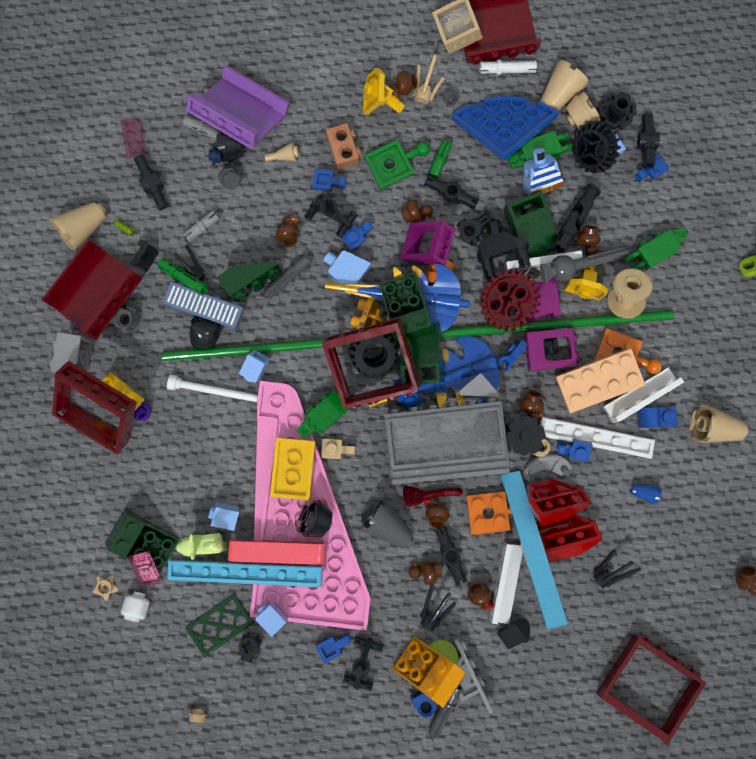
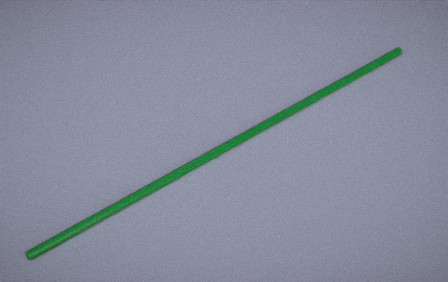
M674 311L643 312L634 318L628 319L618 317L617 315L533 321L529 322V326L523 323L522 330L516 326L515 332L673 320ZM484 325L448 328L441 332V338L515 332L511 331L510 328L505 332L502 328L498 330L495 326ZM324 339L162 352V360L172 361L246 355L253 350L259 353L319 349L323 348L322 341Z

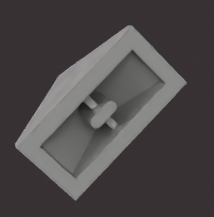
M480 373L459 391L458 397L498 399L499 393Z

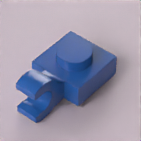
M659 153L655 156V166L653 168H644L637 172L638 174L634 177L638 182L648 176L653 180L667 172L669 167Z
M315 169L312 188L314 190L332 192V186L346 189L347 181L343 177H334V171Z
M369 220L359 229L354 225L350 230L346 231L341 239L352 252L366 242L364 236L373 230V225Z
M523 340L517 344L512 343L507 349L508 354L498 359L496 365L505 362L506 368L504 371L510 370L514 361L519 358L528 344Z
M399 378L393 384H401L402 380ZM418 392L412 393L411 396L399 395L397 398L407 412L408 408L416 407L423 402Z
M573 439L572 443L558 441L556 446L558 454H568L569 459L588 462L593 447L592 442Z
M349 633L337 640L332 635L317 643L315 647L325 664L342 655L343 652L340 648L350 644L352 639Z

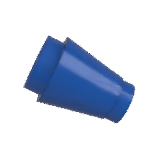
M633 484L631 495H635L651 504L659 503L662 489L658 488L657 485Z

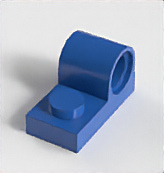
M677 407L641 408L637 411L638 428L678 426Z
M420 690L410 696L414 708H416L421 717L429 718L434 715L436 706L432 699ZM423 702L431 704L428 709L420 707Z

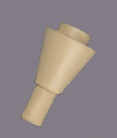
M293 142L276 152L265 154L266 162L277 159L297 161V157H300L299 148Z

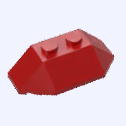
M555 479L527 486L530 510L541 526L566 520L592 504L581 487H573L568 483Z
M576 515L544 526L536 522L548 563L582 555L603 540L595 521H589Z

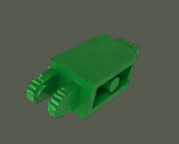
M552 131L529 140L517 153L508 157L507 160L510 168L524 167L526 161L534 159L533 151L538 148H543L545 155L550 154L556 161L559 160L561 154L571 151L574 146L573 144H567L562 147L560 145L561 142L570 138L569 133L557 136L556 132Z
M683 227L673 231L670 229L665 233L661 230L652 236L654 239L650 242L646 239L638 244V249L626 257L624 261L627 263L637 257L640 263L632 268L638 270L643 267L647 271L678 252L681 247L680 243L688 237V234Z
M333 391L331 394L327 392L319 399L321 403L317 406L313 404L305 411L307 415L303 419L302 424L297 428V432L304 439L314 432L316 434H323L350 409V407L343 409L338 391Z

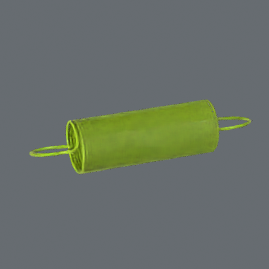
M117 220L114 226L129 235L135 230L120 220Z

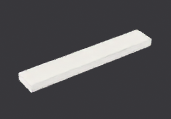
M541 417L540 425L544 427L547 438L571 443L573 439L592 442L595 448L652 459L655 443L653 439Z

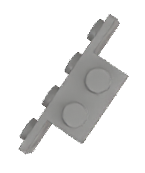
M456 635L453 636L454 642L461 654L459 655L457 666L466 673L459 683L463 687L459 695L461 701L463 702L480 693L489 714L493 713L491 706L494 703L489 693L485 695L482 690L485 685L480 675L476 677L473 671L476 666L472 658H467L464 653L467 648L463 640H458Z

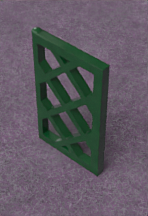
M233 594L185 629L202 653V656L206 657L248 628L254 621L251 620L235 594ZM231 600L237 605L235 612L224 610L225 605ZM214 612H220L218 624L207 622L208 616ZM223 613L235 615L233 626L221 624ZM237 616L245 617L248 623L241 628L235 627ZM198 623L203 624L201 636L195 635L191 630ZM206 625L217 627L215 638L204 636ZM220 628L232 630L231 635L225 639H218ZM203 639L214 641V646L205 651L202 647Z

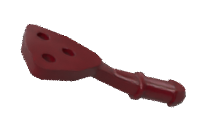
M410 486L403 487V500L407 507L419 505L431 497H459L463 494L462 489L458 487L423 491Z

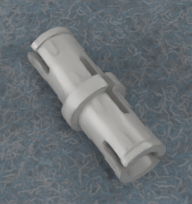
M187 115L183 121V126L195 130L201 136L205 135L217 141V135H220L216 128L190 115Z
M211 210L201 220H196V224L183 232V234L191 243L201 233H206L207 229L220 219Z

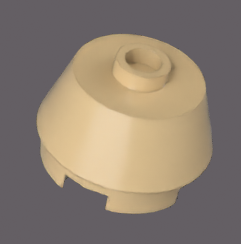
M585 92L578 96L575 95L565 108L569 114L566 117L571 126L575 125L578 130L588 122L601 121L597 110L588 100L589 98Z

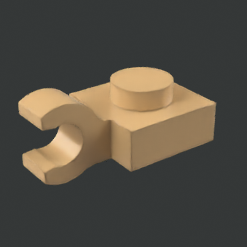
M323 439L321 458L341 459V454H355V447L342 446V440Z

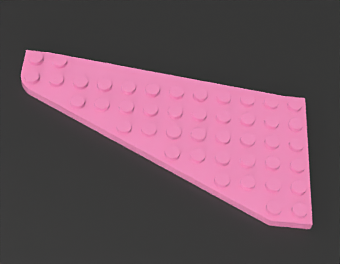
M260 381L257 400L254 540L325 543L326 546L325 564L263 563L323 566L322 587L253 584L249 617L256 618L259 615L257 611L265 603L268 606L273 602L288 618L289 622L367 631L371 597L316 443L310 499L321 500L333 512L332 525L322 538L303 537L301 533L296 531V528L300 527L301 521L298 520L304 505H310L309 500L270 497L276 438L315 440L312 434L304 439L297 432V428L302 424L306 415L296 390L288 384Z

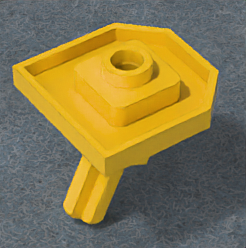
M375 68L368 75L364 85L363 114H370L379 105L383 106L384 104L400 113L405 107L404 103L393 96V90L384 84L385 74L379 68Z
M596 266L584 269L580 279H570L564 286L563 291L579 295L583 299L591 298L600 301L607 295L608 288L600 283H596L598 272H595Z

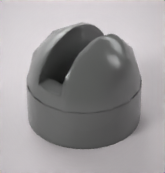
M448 89L443 93V100L448 106H453L458 102L459 95L455 90Z

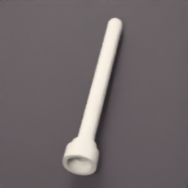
M170 374L167 381V389L176 391V389L184 388L253 402L258 400L257 394L183 381L177 375Z

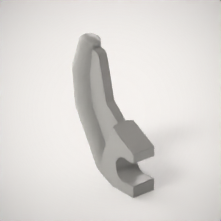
M548 454L544 457H536L530 460L524 468V472L526 474H534L542 470H548L562 476L563 472L560 469L562 465H565L568 470L572 467L563 457L557 454Z

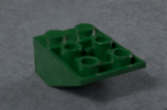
M542 191L506 205L503 212L513 235L529 243V248L527 249L529 258L539 257L555 251L551 244L556 241L557 236L550 209Z
M277 261L232 266L219 275L217 279L233 301L242 303L249 298L248 294L251 292L262 290L265 287L263 282L268 279L271 282L275 281L280 276L279 272L281 273L282 270ZM250 284L253 290L248 289L246 285Z
M416 272L379 284L389 321L401 318L407 341L435 332ZM393 332L395 340L399 343L397 333Z
M433 324L435 332L408 341L421 384L445 382L440 324ZM401 350L402 383L411 381Z
M124 509L108 536L105 545L108 551L133 562L134 556L148 554L150 561L140 565L150 563L154 566L155 571L161 573L180 538L145 518Z

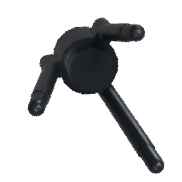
M186 244L185 247L196 268L194 266L190 267L176 252L174 256L187 269V273L198 280H203L205 278L203 272L205 271L198 263L189 245Z
M613 549L602 564L594 570L596 574L593 577L599 586L604 589L640 572L641 568L639 567L614 578L632 566L634 562L630 561L612 573L608 569L603 570L616 553V550Z
M430 585L423 611L420 614L422 618L420 624L432 632L435 627H439L442 620L456 606V602H453L439 616V613L451 596V593L448 592L435 612L429 610L427 613L434 585Z

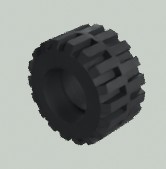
M391 333L353 342L348 347L353 367L360 374L364 372L366 377L372 375L373 378H377L378 374L381 377L384 376V372L388 371L389 373L392 371L391 366L395 367L397 364L395 360L399 358L397 353L399 349ZM371 344H381L384 346L382 353L378 357L366 358L363 356L365 348Z

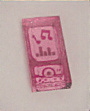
M140 119L121 121L127 159L135 158L142 154L146 156Z
M149 551L129 556V562L141 588L161 583V577Z

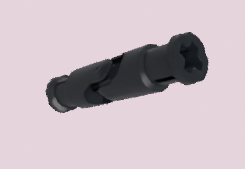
M587 184L585 186L583 195L578 198L568 218L559 230V236L551 244L553 250L558 253L567 252L569 243L576 237L581 225L594 206V200L600 195V188L594 184Z

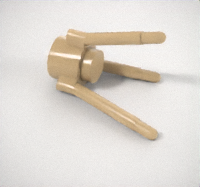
M436 54L433 55L425 82L420 87L421 65H417L416 77L418 86L414 90L413 96H415L414 99L417 102L423 104L433 101L434 95L445 79L441 77L431 92V87L428 84L437 58Z

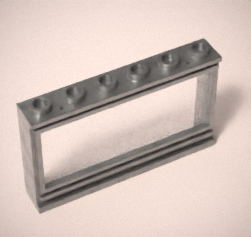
M497 398L486 399V403L479 404L478 400L466 401V405L458 406V402L446 403L447 407L439 408V404L428 405L426 410H420V407H410L408 412H401L400 409L389 410V414H384L392 485L510 473L502 401H498Z

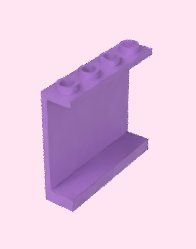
M225 65L222 79L202 96L194 92L188 95L186 111L246 147L253 149L285 118L290 102Z

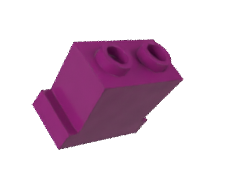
M551 278L547 283L537 282L534 286H538L540 290L536 293L542 297L537 299L541 305L535 307L539 313L533 312L532 314L535 320L549 315L550 319L560 317L561 308L556 280ZM526 291L520 293L521 298L525 297Z

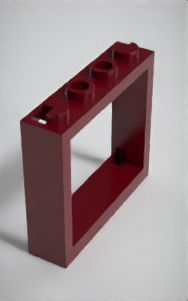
M401 318L326 337L322 341L343 409L349 407L356 409L361 404L366 403L373 405L382 399L393 400L403 394L411 396L421 386ZM396 332L411 381L351 396L335 347Z
M66 362L55 373L52 415L118 455L129 442L137 402L74 363ZM71 388L119 416L118 431L70 403Z
M633 634L596 694L669 744L706 685V682L700 679L701 674L693 668L690 670L684 668L685 663L674 656L673 660L668 657L667 654L669 652L659 645L656 648L650 644L652 640L643 634L640 637ZM639 644L691 679L690 684L662 728L609 693Z

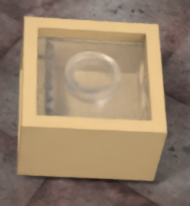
M456 0L432 12L448 54L483 38L469 0Z

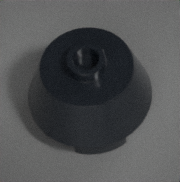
M217 129L220 132V135H217L218 151L222 152L224 156L221 157V162L229 161V163H232L244 157V148L247 147Z
M309 499L310 505H304L298 518L301 524L300 527L296 528V531L301 533L303 537L322 538L332 525L333 512L321 500Z

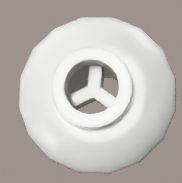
M134 592L133 595H127L122 605L121 614L125 620L139 623L140 620L145 619L150 601L145 598L143 593Z

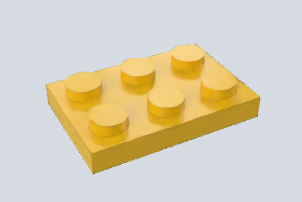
M276 438L270 497L310 499L315 441Z

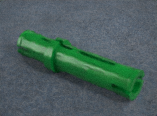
M166 258L159 260L158 268L168 273L170 278L179 280L200 295H204L207 292L208 285L185 272L181 266L171 263Z

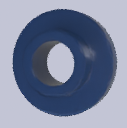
M213 145V149H209V161H212V165H215V163H220L221 152Z

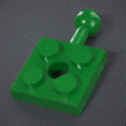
M396 140L364 155V158L380 190H383L414 175V170L409 160L418 155L421 157L427 156L430 152V146L427 142L421 141L416 145L415 149L404 153L399 141ZM392 161L395 166L392 169H387L384 163Z

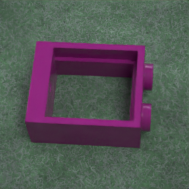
M444 221L410 223L401 259L412 265H435L436 263L446 265L455 228ZM434 232L429 253L418 254L424 233Z

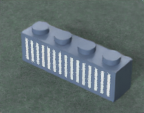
M179 281L177 284L170 283L163 304L169 308L194 317L197 316L208 322L218 323L220 326L236 332L245 313L241 303L233 300L230 303L223 301L224 298L213 294V296H209L206 293L200 295Z

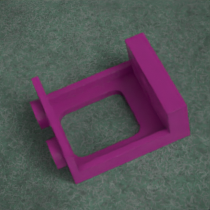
M573 328L527 332L524 334V341L528 344L525 348L528 372L577 367L579 354L575 352L577 337L576 333H573ZM567 337L569 359L547 361L544 352V339Z

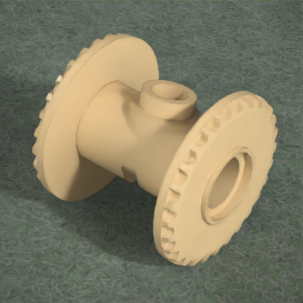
M633 268L620 271L615 276L613 290L610 291L607 297V304L611 312L618 317L626 319L640 315L645 308V299L652 292L653 286L650 277L645 272Z

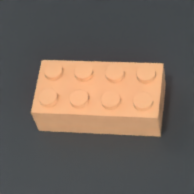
M631 348L623 349L555 375L558 387L570 413L645 386Z

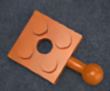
M607 328L605 329L594 360L613 354L614 348L621 350L631 348L637 365L646 367L647 371L651 374H657L662 369V364L659 360L651 359L648 361L638 357L643 341Z
M505 491L467 495L471 535L510 531L508 515L512 513L510 507H507ZM487 507L492 508L494 511L491 518L483 516V510Z

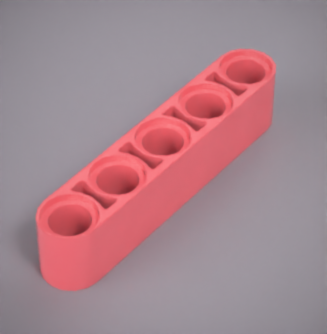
M229 540L228 561L325 564L326 544L318 542Z

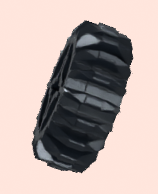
M593 121L581 126L579 131L574 133L576 137L572 139L575 143L572 149H574L575 153L572 156H576L575 163H580L579 168H585V172L596 174L605 172V170L613 167L612 165L617 162L616 158L621 155L617 151L621 148L617 144L620 139L615 137L617 131L612 132L613 126H607V122Z

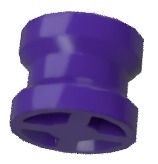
M142 402L135 411L134 419L140 421L147 420L152 413L151 406L146 402Z

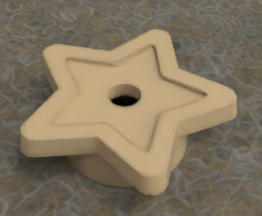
M112 575L106 579L96 578L97 585L93 593L103 596L105 601L108 600L110 593L118 591V588L113 585Z

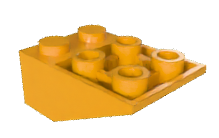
M415 636L392 669L442 708H444L466 674L452 661Z

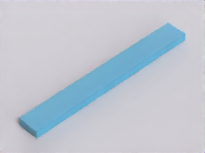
M516 471L501 475V480L546 629L566 626L568 623L534 515L530 510L521 473Z
M168 560L167 580L322 587L323 566Z

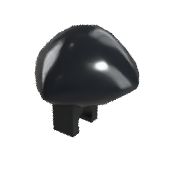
M195 316L191 320L190 343L193 348L209 349L214 346L221 334L220 324L200 322L198 317Z

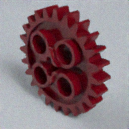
M507 269L504 275L498 272L497 279L491 276L493 282H486L488 288H482L485 295L479 296V298L484 300V302L479 304V306L484 308L481 311L482 314L486 315L484 319L490 321L489 325L495 326L498 330L502 328L505 332L509 328L515 332L516 326L522 330L523 323L529 326L528 319L535 320L532 314L533 312L539 313L535 307L541 305L537 299L542 296L536 293L540 288L534 286L537 282L533 279L530 280V275H525L523 271L517 273L515 269L512 270L511 274ZM509 285L508 290L503 292V287ZM526 291L525 297L519 299L520 293ZM501 302V307L495 310V305ZM518 309L517 315L512 317V311Z

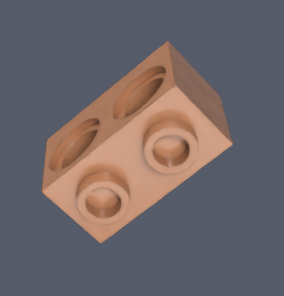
M347 123L326 129L327 139L337 170L359 164L361 153L359 147L354 145L353 140H356L353 129H349ZM343 135L346 139L340 141L337 137ZM346 152L352 154L349 158H344L342 155Z

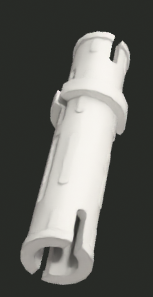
M536 60L480 62V74L536 73L537 69Z

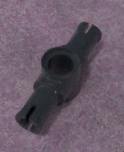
M645 113L642 115V129L638 134L637 148L641 149V153H643V167L649 169L655 166V152L659 147L660 133L656 132L654 128L653 114Z
M143 154L136 156L134 161L140 171L139 182L146 194L152 196L159 211L169 207L162 193L164 185L161 183L158 173L150 168Z
M428 175L424 183L425 187L439 192L438 194L443 196L444 200L449 203H461L475 210L480 200L465 193V190L461 189L460 185L454 181L442 182ZM447 190H454L456 195H449Z
M446 526L441 527L443 534L437 528L434 532L441 545L439 548L442 553V559L447 569L451 571L455 585H461L459 578H461L463 584L466 583L467 579L461 567L460 553L456 549L454 542H451ZM454 551L456 553L455 559L447 560L446 553Z

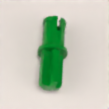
M442 141L437 155L433 157L434 161L428 171V175L439 178L444 164H447L446 159L452 147L449 141Z

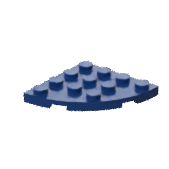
M500 96L483 99V102L473 106L469 104L451 116L452 121L505 161L558 117L559 112L542 102L537 104L526 101L524 97Z

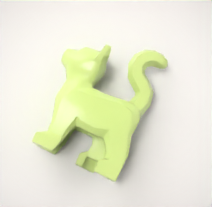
M219 532L206 535L190 534V537L183 538L177 544L176 549L182 555L191 557V560H194L196 554H213L228 550V541H223L222 535Z

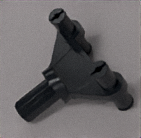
M329 192L327 194H320L317 200L309 205L310 209L304 215L307 220L311 221L314 215L320 212L340 223L341 227L335 233L340 238L343 237L347 230L353 227L352 223L358 217L355 212L351 211L348 217L345 218L338 211L337 203L332 199V195Z
M355 636L354 644L363 646L365 649L362 657L357 658L352 664V670L356 678L345 674L343 683L352 685L357 690L361 688L371 692L373 683L362 680V677L366 676L370 671V663L367 660L370 649L382 653L384 644L374 642L369 637L364 639Z

